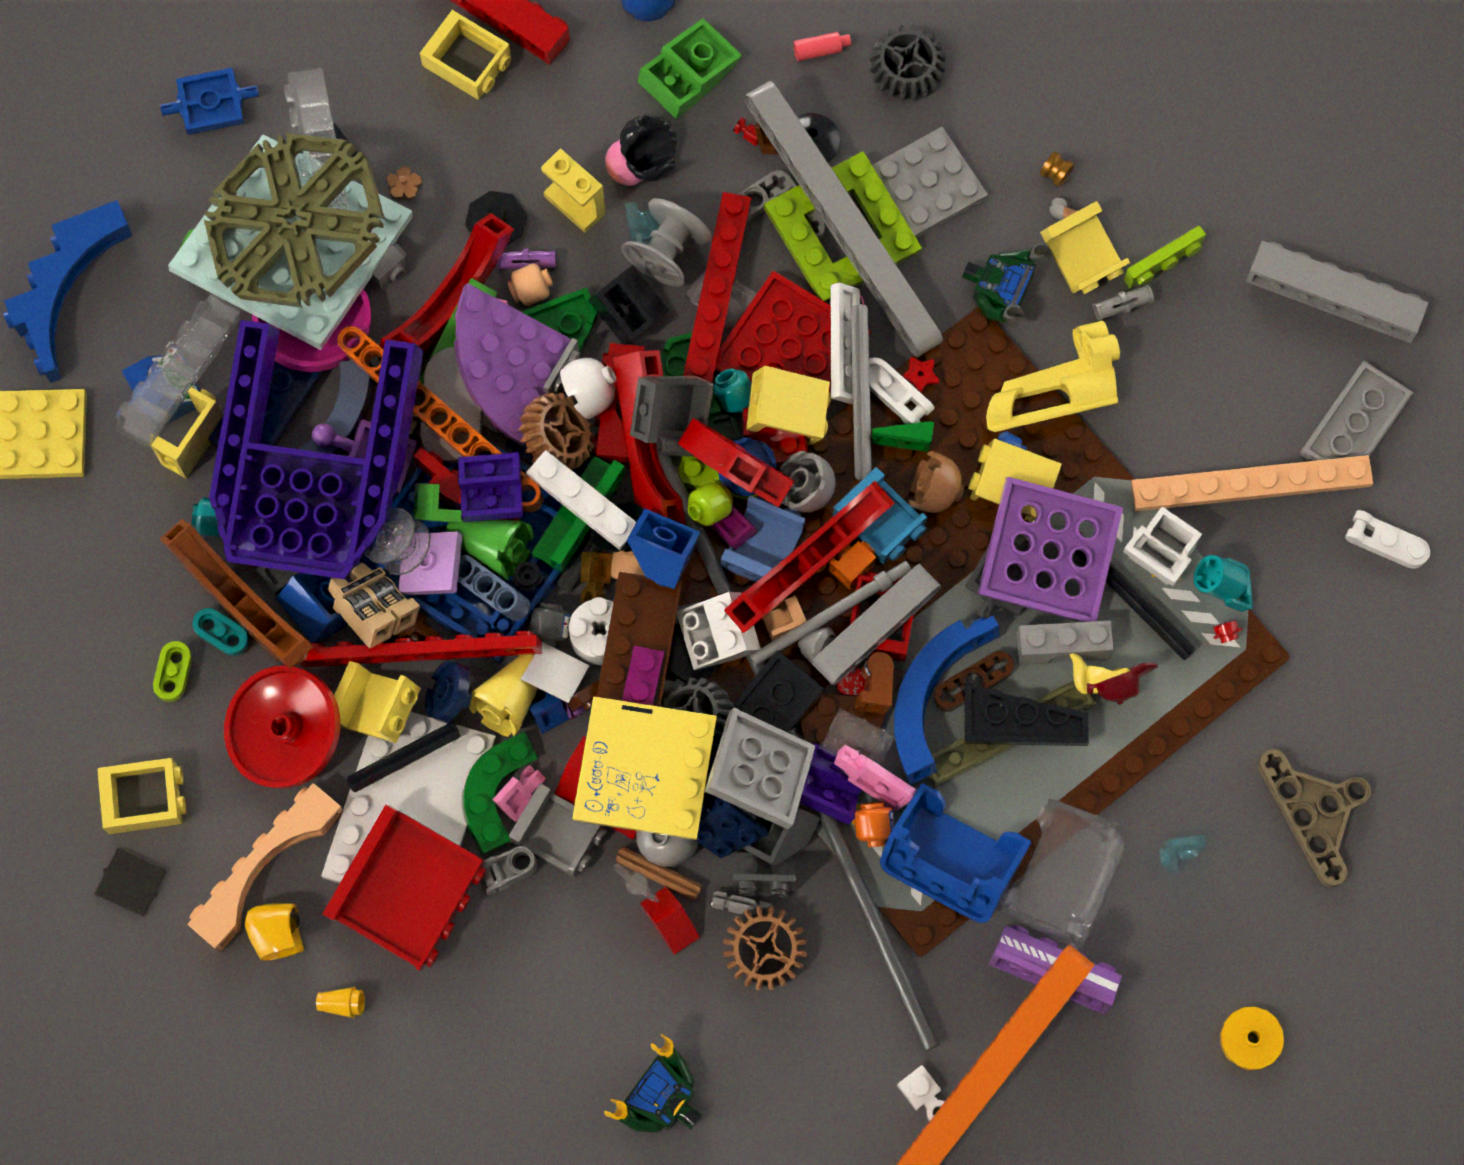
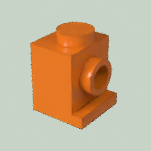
M863 540L861 542L858 541L853 547L848 545L837 556L839 561L835 558L829 561L828 571L851 590L857 584L858 575H865L875 566V551Z

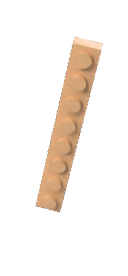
M1369 455L1135 479L1130 484L1134 512L1155 510L1161 507L1175 508L1366 488L1373 485Z

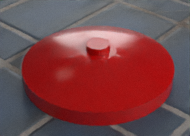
M285 665L263 669L249 677L238 688L230 701L224 722V740L228 755L237 770L256 784L276 789H288L302 785L316 777L326 767L336 750L341 729L339 707L330 688L317 675L298 667L292 666L289 668Z

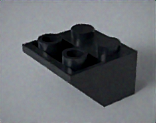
M631 265L588 299L589 303L619 341L626 345L669 311L634 265Z

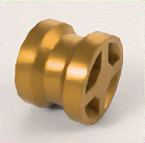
M1054 151L1043 165L1039 175L1044 178L1049 177L1053 180L1054 185L1061 187L1072 172L1075 163L1070 160H1063L1061 154Z

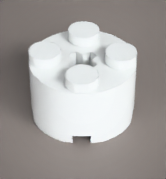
M601 597L594 598L580 605L572 614L568 627L573 651L580 660L593 666L603 664L614 603ZM603 629L605 630L604 636L600 633L595 636L594 631H601Z

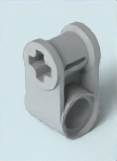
M520 846L498 856L485 859L486 863L483 868L487 869L483 877L487 886L485 892L488 896L494 895L532 877L538 868L537 859L532 851ZM519 857H529L530 864L526 869L518 870L515 868V861ZM492 870H493V872H494V874H495V876H496V881H495V879H494V877H493V875H492V872H491Z

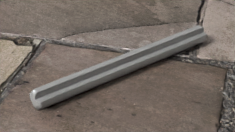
M859 304L851 307L854 468L855 478L862 481L872 471L868 308L866 305Z

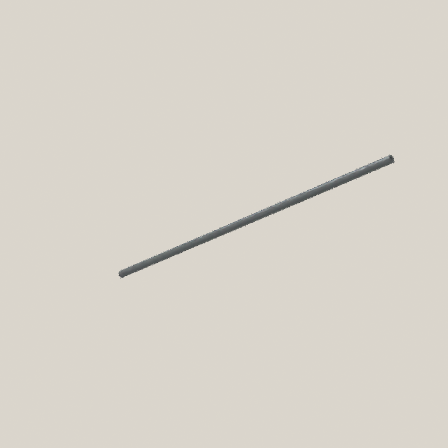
M658 455L667 479L682 498L686 526L700 531L695 546L718 596L727 592H733L703 525L694 521L689 516L687 509L689 494L672 457L669 455ZM747 655L746 658L756 677L766 663L763 661L755 666L750 655ZM794 728L790 734L799 738V735L796 729ZM816 810L924 1050L928 1051L939 1046V1042L837 819Z

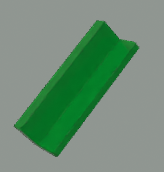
M593 457L580 478L610 500L625 476V466L616 460L610 465L598 457ZM562 505L535 546L532 555L562 573L591 527Z

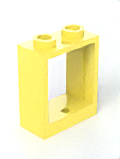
M454 10L449 13L420 52L423 67L477 100L481 98L484 92L488 93L492 89L496 76L500 71H505L511 62L510 48L507 42ZM460 34L495 55L476 82L440 61Z
M172 758L97 768L102 827L108 834L182 824V815L186 814L185 798L180 796L179 785L184 782L181 766H177ZM165 771L169 811L120 818L116 778Z

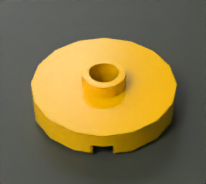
M1243 1007L1233 1012L1224 1022L1220 1032L1221 1048L1226 1058L1242 1069L1261 1070L1274 1063L1281 1054L1284 1044L1283 1029L1277 1018L1267 1010L1258 1007ZM1253 1032L1257 1035V1043H1251L1248 1040L1249 1033Z

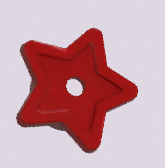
M914 357L909 359L910 369L902 377L910 382L920 393L929 384L939 383V378L933 373L935 364L933 359L925 362H920ZM922 372L924 375L919 376L918 373Z

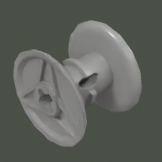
M653 198L648 203L649 212L660 225L659 228L651 232L650 236H652V239L648 245L641 242L628 241L621 246V251L635 268L648 277L668 286L681 287L685 283L684 274L673 259L677 253L682 254V245L685 241L704 245L711 241V233L698 217L685 208L664 199Z

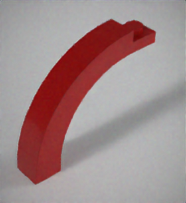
M492 213L476 222L460 256L440 286L412 317L384 336L379 346L384 350L385 339L415 343L424 350L423 354H425L438 342L459 301L464 285L469 282L470 278L485 284L503 254L514 228Z

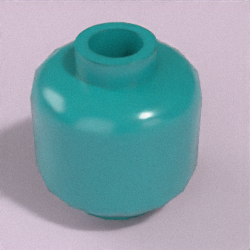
M733 368L727 369L716 377L713 393L724 411L743 413L745 408H749L752 382L744 371Z
M203 497L200 499L199 504L193 505L192 527H196L200 535L220 537L215 511L211 507L209 497Z

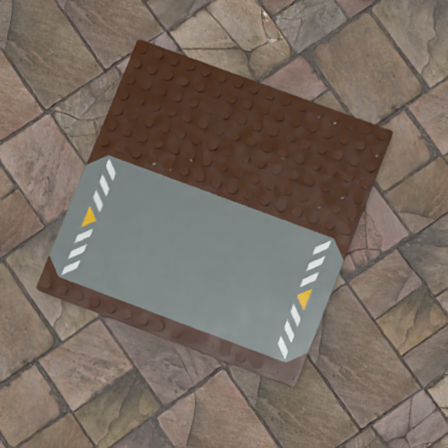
M977 307L941 334L943 337L941 344L919 357L912 356L920 362L930 359L935 361L933 373L939 378V383L929 384L921 392L933 404L934 410L928 416L924 415L920 422H934L929 452L940 453L954 461L960 470L961 484L964 485V491L958 502L954 501L943 512L929 513L913 508L919 515L924 513L927 516L926 531L916 541L910 539L904 545L906 549L903 554L895 561L890 559L883 565L876 558L875 566L868 572L879 574L884 571L886 573L902 562L907 561L911 569L920 564L941 585L939 591L913 615L905 662L893 660L894 669H903V675L892 699V706L886 713L868 758L909 784L901 766L894 734L895 705L904 676L923 647L942 630L958 620H961L965 629H967L974 621L980 619L976 614L985 600L980 595H977V593L966 588L965 585L990 544L999 504L980 497L977 500L970 499L972 490L968 489L974 472L979 473L982 462H979L978 458L983 445H989L993 439H998L999 434L1004 431H1008L1022 439L1021 445L1027 446V451L1062 464L1053 489L1123 507L1111 563L1196 648L1195 652L1188 659L1183 660L1105 583L1097 621L1111 620L1114 650L1108 660L1084 662L1087 666L1103 667L1111 671L1117 668L1129 669L1140 663H1156L1158 668L1141 677L1138 696L1118 705L1116 702L1103 699L1098 694H1091L1096 704L1084 711L1088 713V746L1017 745L934 788L929 777L910 785L918 790L923 783L938 790L946 802L945 814L996 841L1004 832H1016L1032 841L1008 886L1010 887L1285 664L1289 659V654L1250 609L1239 612L1225 606V601L1198 591L1193 581L1194 571L1197 564L1204 557L1196 548L1189 556L1191 559L1190 564L1174 586L1165 584L1128 558L1129 556L1123 552L1124 548L1141 525L1145 528L1148 527L1160 509L1134 512L1130 483L1135 479L1076 413L998 432L987 429L986 415L989 403L995 393L1001 392L1004 382L1038 372V370L995 321L988 320L979 307ZM909 359L895 369L901 376L910 369ZM922 372L918 373L919 376L924 375ZM1056 390L1015 399L1012 417L1067 404V402ZM870 391L871 436L873 428L905 424L895 412ZM910 401L906 407L912 411L916 405ZM849 404L828 420V430L823 439L808 445V453H814L830 464L835 474L836 487L831 500L823 508L815 512H799L802 515L801 517L805 518V525L795 549L833 517L834 506L861 482L855 478L853 404ZM871 443L872 470L877 467L885 475L884 481L908 504L909 499L914 500L915 493L910 491V486L917 467L922 460L928 462L931 456L927 455L929 452ZM733 497V506L743 516L747 509V500ZM781 504L779 508L785 510V508L789 507ZM1021 513L1023 520L1031 523V521L1025 520L1027 515ZM1054 513L1050 518V524L1055 530H1062L1065 520L1062 515ZM1082 521L1079 525V531L1086 538H1090L1093 535L1094 529L1091 523ZM703 525L721 564L722 555L725 549H729L730 546L710 526ZM1017 535L1014 542L1018 543L1022 535ZM855 539L849 545L853 547L858 540ZM1048 542L1043 547V553L1046 558L1055 559L1058 549L1055 544ZM695 546L690 561L679 579L682 580V588L678 606L706 601L718 596ZM1076 552L1072 554V561L1077 567H1083L1086 564ZM829 562L823 571L815 573L786 598L797 597L806 621L856 591L857 584L849 590L828 571ZM723 569L733 592L743 593L756 583ZM1043 572L1037 585L1040 588L1047 589L1051 584V578L1046 572ZM1069 579L1065 584V591L1070 596H1076L1080 590L1077 581ZM873 594L862 601L859 616L883 595ZM782 601V602H781L775 609H773V610H776V609H778V608L783 607V606H784V601ZM853 607L821 627L831 628L837 637L850 625ZM995 607L989 617L993 616L999 625L1000 637L968 653L955 662L940 678L930 696L924 721V735L930 753L932 754L964 737V705L950 712L940 710L934 703V693L939 684L993 652L1003 651L1011 656L1014 663L1013 670L1009 678L992 687V689L1003 691L1004 694L1016 697L1031 698L1035 701L1074 681L1073 662L1070 656H1059L1052 658L1049 663L1019 665L1016 641L1019 626L1079 621L1023 607L1019 615L1015 616L1003 608ZM985 609V611H984L983 615L981 616V618L984 617V615H985L987 609ZM761 619L754 625L760 647L763 648L772 641ZM1236 620L1238 627H1242V631L1237 632L1238 639L1226 643H1221L1220 638L1213 639V636H1215L1213 627ZM903 625L887 639L901 641ZM798 641L780 651L788 659L808 661L801 655ZM745 656L737 660L721 663L711 678L707 680L710 683H717L721 689L728 693V699L734 703L755 676ZM867 656L856 667L862 669V665L868 660L870 656ZM994 660V667L986 672L988 681L992 680L989 676L995 670L999 669L1002 673L1004 672L1005 662L999 663L997 660ZM812 665L811 678L825 689L823 694L841 695L837 691L836 686H833ZM969 674L965 678V682L976 684L975 686L977 687L982 685V679L977 674ZM956 682L958 685L957 690L952 693H947L946 690L943 691L942 701L948 700L950 703H953V696L960 691L962 692L959 682ZM798 723L795 729L799 735V738L803 740L800 726ZM862 790L857 797L856 811L861 809L860 804L880 801ZM909 802L898 811H894L895 824L901 817ZM799 803V807L818 816L816 810ZM819 820L814 831L837 858L824 827ZM837 820L877 908L917 956H925L969 920L966 916L888 875L880 865V858L885 846L868 847L867 842L856 838L854 820L849 825Z

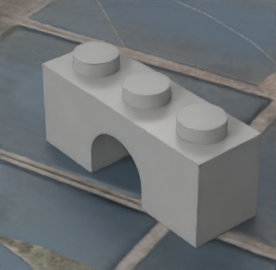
M1111 620L1021 625L1016 634L1019 665L1049 663L1052 658L1069 656V654H1078L1084 661L1108 660L1114 650Z

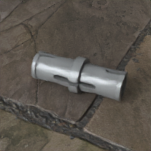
M1147 284L1126 293L1124 291L1117 292L1115 297L1093 303V310L1097 320L1101 321L1104 318L1119 313L1125 315L1130 313L1133 308L1149 302L1152 303L1154 302V295L1151 287Z

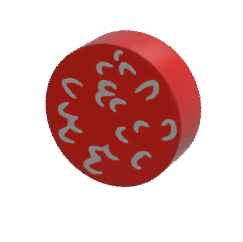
M855 667L835 685L841 695L858 696L864 690L865 680L861 669Z

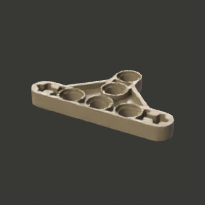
M1277 749L1267 750L1259 758L1257 766L1263 780L1318 880L1326 887L1333 888L1339 886L1345 881L1348 872L1346 864L1338 851L1349 813L1369 799L1371 795L1370 784L1361 777H1353L1339 784H1334L1293 770L1283 752ZM1268 757L1272 761H1279L1280 764L1276 769L1280 776L1284 772L1287 774V776L1280 778L1276 783L1272 780L1277 777L1276 771L1273 767L1267 768L1265 765L1269 761ZM1281 784H1291L1295 788V796L1291 799L1282 797L1279 792ZM1358 784L1364 791L1363 798L1359 800L1351 798L1348 794L1349 785ZM1325 797L1333 798L1337 803V810L1333 813H1327L1321 807V800ZM1298 810L1306 811L1310 816L1309 825H1298L1294 820L1295 812ZM1318 837L1324 841L1325 850L1323 853H1315L1310 849L1309 841L1311 838ZM1330 853L1332 858L1328 859L1327 862L1332 869L1337 868L1339 870V873L1336 875L1337 880L1332 876L1327 877L1325 875V872L1328 871L1326 862L1324 861L1319 865L1317 860L1323 859Z

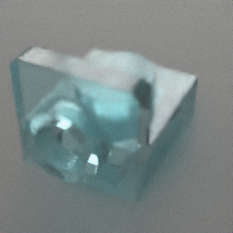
M636 201L625 203L630 240L635 242L651 240L652 236L650 234L652 231L657 230L658 226L650 212H638Z
M1204 835L1166 840L1162 845L1163 849L1159 850L1162 868L1167 867L1168 875L1175 874L1178 871L1176 855H1179L1181 860L1198 857V852H1201L1206 847Z

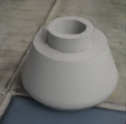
M819 627L799 639L798 647L800 648L801 655L812 663L813 659L836 638V635L829 627Z

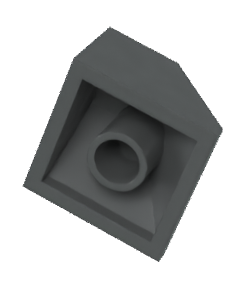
M798 806L793 826L786 829L760 816H756V821L768 829V835L742 849L776 866L808 845L820 817Z

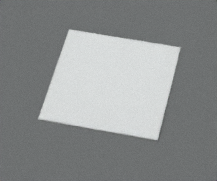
M542 642V654L534 655L521 680L569 703L590 665Z

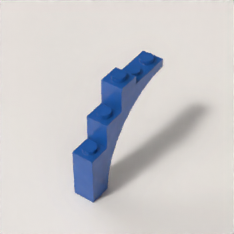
M118 200L52 224L55 235L50 237L56 252L28 262L31 273L27 274V278L32 290L4 300L7 311L3 315L9 329L15 328L20 337H25L29 349L36 350L38 358L33 359L40 376L45 374L50 383L62 379L56 359L55 336L58 317L66 295L78 276L94 259L110 247L133 236Z

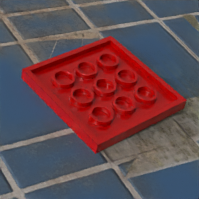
M772 271L720 347L715 372L720 374L724 370L732 368L742 370L752 382V376L755 371L763 366H769L829 381V392L831 393V305L777 272Z

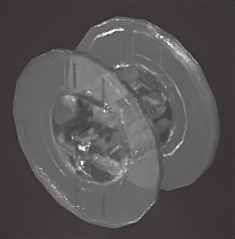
M392 508L389 511L385 525L365 553L373 562L381 563L383 568L390 574H407L417 568L426 558L430 548L431 535L428 528L422 522L413 520L407 511L400 508Z

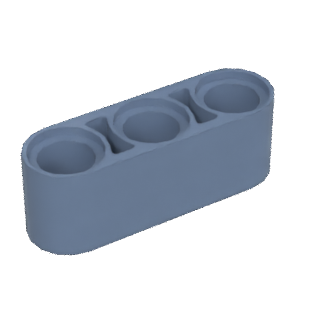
M467 555L460 556L459 583L509 619L514 621L521 620L528 614L530 603L526 596L472 557ZM472 568L470 574L466 576L468 570ZM493 583L491 590L487 592L488 587ZM514 599L513 605L508 608L509 603Z

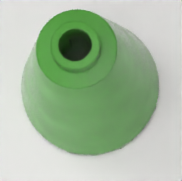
M461 518V522H449L446 532L458 531L463 535L461 545L463 552L505 580H509V576L513 577L515 568L519 564L527 562L531 550L526 548L528 540L533 541L534 535L530 524L524 521L497 519L463 522Z

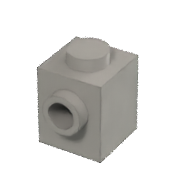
M397 243L390 244L373 271V276L370 278L381 290L391 281H399L406 272V253Z

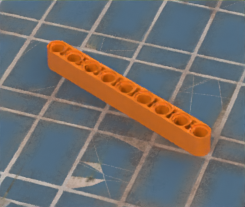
M353 326L345 327L338 335L340 348L351 361L378 383L381 363L374 368L368 365L373 357L382 358L384 350L359 328ZM360 338V343L357 347L347 348L349 340ZM418 380L416 395L422 394L426 397L421 405H414L413 415L462 457L479 456V454L485 451L492 454H502ZM444 413L448 415L447 420L443 424L435 425L433 423L434 418L438 414ZM463 432L469 433L467 442L463 444L455 443L457 435ZM521 470L522 493L527 490H534L536 492V496L532 501L523 502V510L525 512L537 511L543 504V493L536 482Z
M1070 944L1066 946L896 1165H939L1083 982L1095 964Z

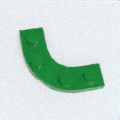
M525 731L495 745L482 754L472 765L466 778L464 789L462 790V810L466 824L481 855L511 841L492 799L495 797L496 788L502 778L538 759Z

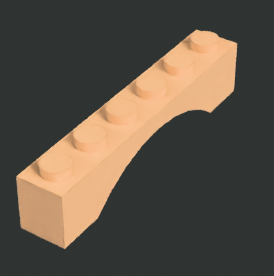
M314 783L309 788L304 787L298 792L294 798L296 803L288 812L283 810L273 822L275 826L267 835L263 833L257 838L252 846L254 850L247 858H240L232 867L231 871L233 873L226 881H220L210 893L212 897L205 905H198L190 914L189 918L191 921L187 925L219 953L241 930L242 912L246 897L262 869L276 855L290 846L310 838L324 836L341 817L342 807Z

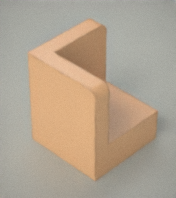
M796 596L785 599L783 607L771 611L762 619L772 642L806 622Z

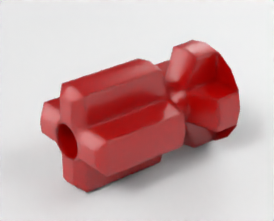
M742 117L735 125L733 132L736 134L741 131L744 132L743 138L754 146L759 143L754 128L755 125L750 124L746 126V119Z

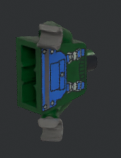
M1037 243L1032 249L1003 252L997 255L990 254L984 268L971 262L967 263L962 278L977 284L973 299L988 320L1009 322L1013 328L1019 325L1015 317L1025 316L1020 306L1035 273L1037 265L1034 263L1036 260L1041 265H1047L1049 259L1042 255L1043 253L1051 252V249L1045 243Z

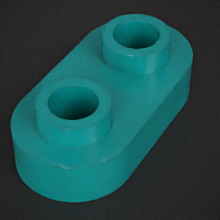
M212 608L201 609L195 614L192 626L201 639L229 656H238L246 651L249 645V637L243 627ZM214 622V627L211 630H206L204 628L206 623ZM232 638H239L237 645H229V641Z

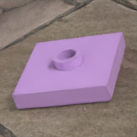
M458 531L406 534L404 536L398 591L402 595L456 593L463 535Z

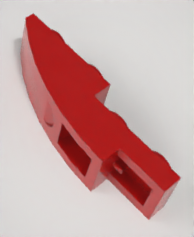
M694 417L678 442L681 447L748 492L757 494L778 508L795 480L744 450L745 448Z
M421 447L413 455L415 465L432 478L428 484H440L439 499L456 510H461L459 472L455 469L452 471L448 470L442 465L444 461L437 453L432 450L428 453ZM508 518L509 520L521 521V518Z

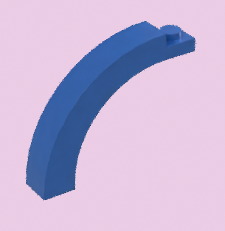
M993 616L987 619L980 618L974 621L967 629H965L961 620L946 627L923 647L904 676L895 705L894 734L901 766L909 785L937 772L935 761L928 749L924 735L925 713L930 696L940 678L955 662L968 653L1000 637L999 625Z

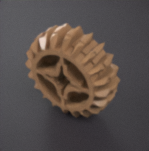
M546 393L533 399L523 409L524 414L519 418L523 425L520 426L518 431L523 433L524 437L519 442L526 443L527 449L524 453H531L533 455L532 463H535L545 450L570 470L580 467L590 457L589 452L594 448L590 441L595 437L590 432V428L594 424L588 423L587 419L576 410L573 396L565 397L563 393Z
M756 906L757 916L752 917L751 912L747 909L744 911L748 919L743 923L739 917L734 918V921L740 926L738 930L732 927L727 928V932L735 936L733 940H723V944L732 945V951H724L723 956L734 957L735 961L729 962L727 967L731 969L737 965L740 968L734 975L736 979H739L743 973L748 976L744 982L745 986L748 987L753 978L757 980V990L762 989V981H768L769 990H774L773 980L778 979L779 984L783 987L786 985L782 977L784 974L787 973L791 979L796 978L795 973L790 970L793 965L799 969L803 968V964L795 960L797 956H807V952L798 951V945L807 944V940L796 939L795 935L802 933L803 928L791 929L790 926L796 921L795 917H791L787 923L782 920L786 914L785 910L782 909L778 917L773 916L774 906L768 907V915H762V907ZM761 921L773 922L763 937L756 938L744 932L754 923ZM781 927L790 938V955L779 950L775 943L776 936ZM773 932L770 940L773 943L771 946H774V951L779 953L780 956L766 953L760 962L757 963L760 956L757 951L760 949H756V945L751 943L750 940L764 943ZM739 941L750 945L755 951V957L749 969L740 958ZM769 958L785 963V966L777 972L758 974L764 961Z

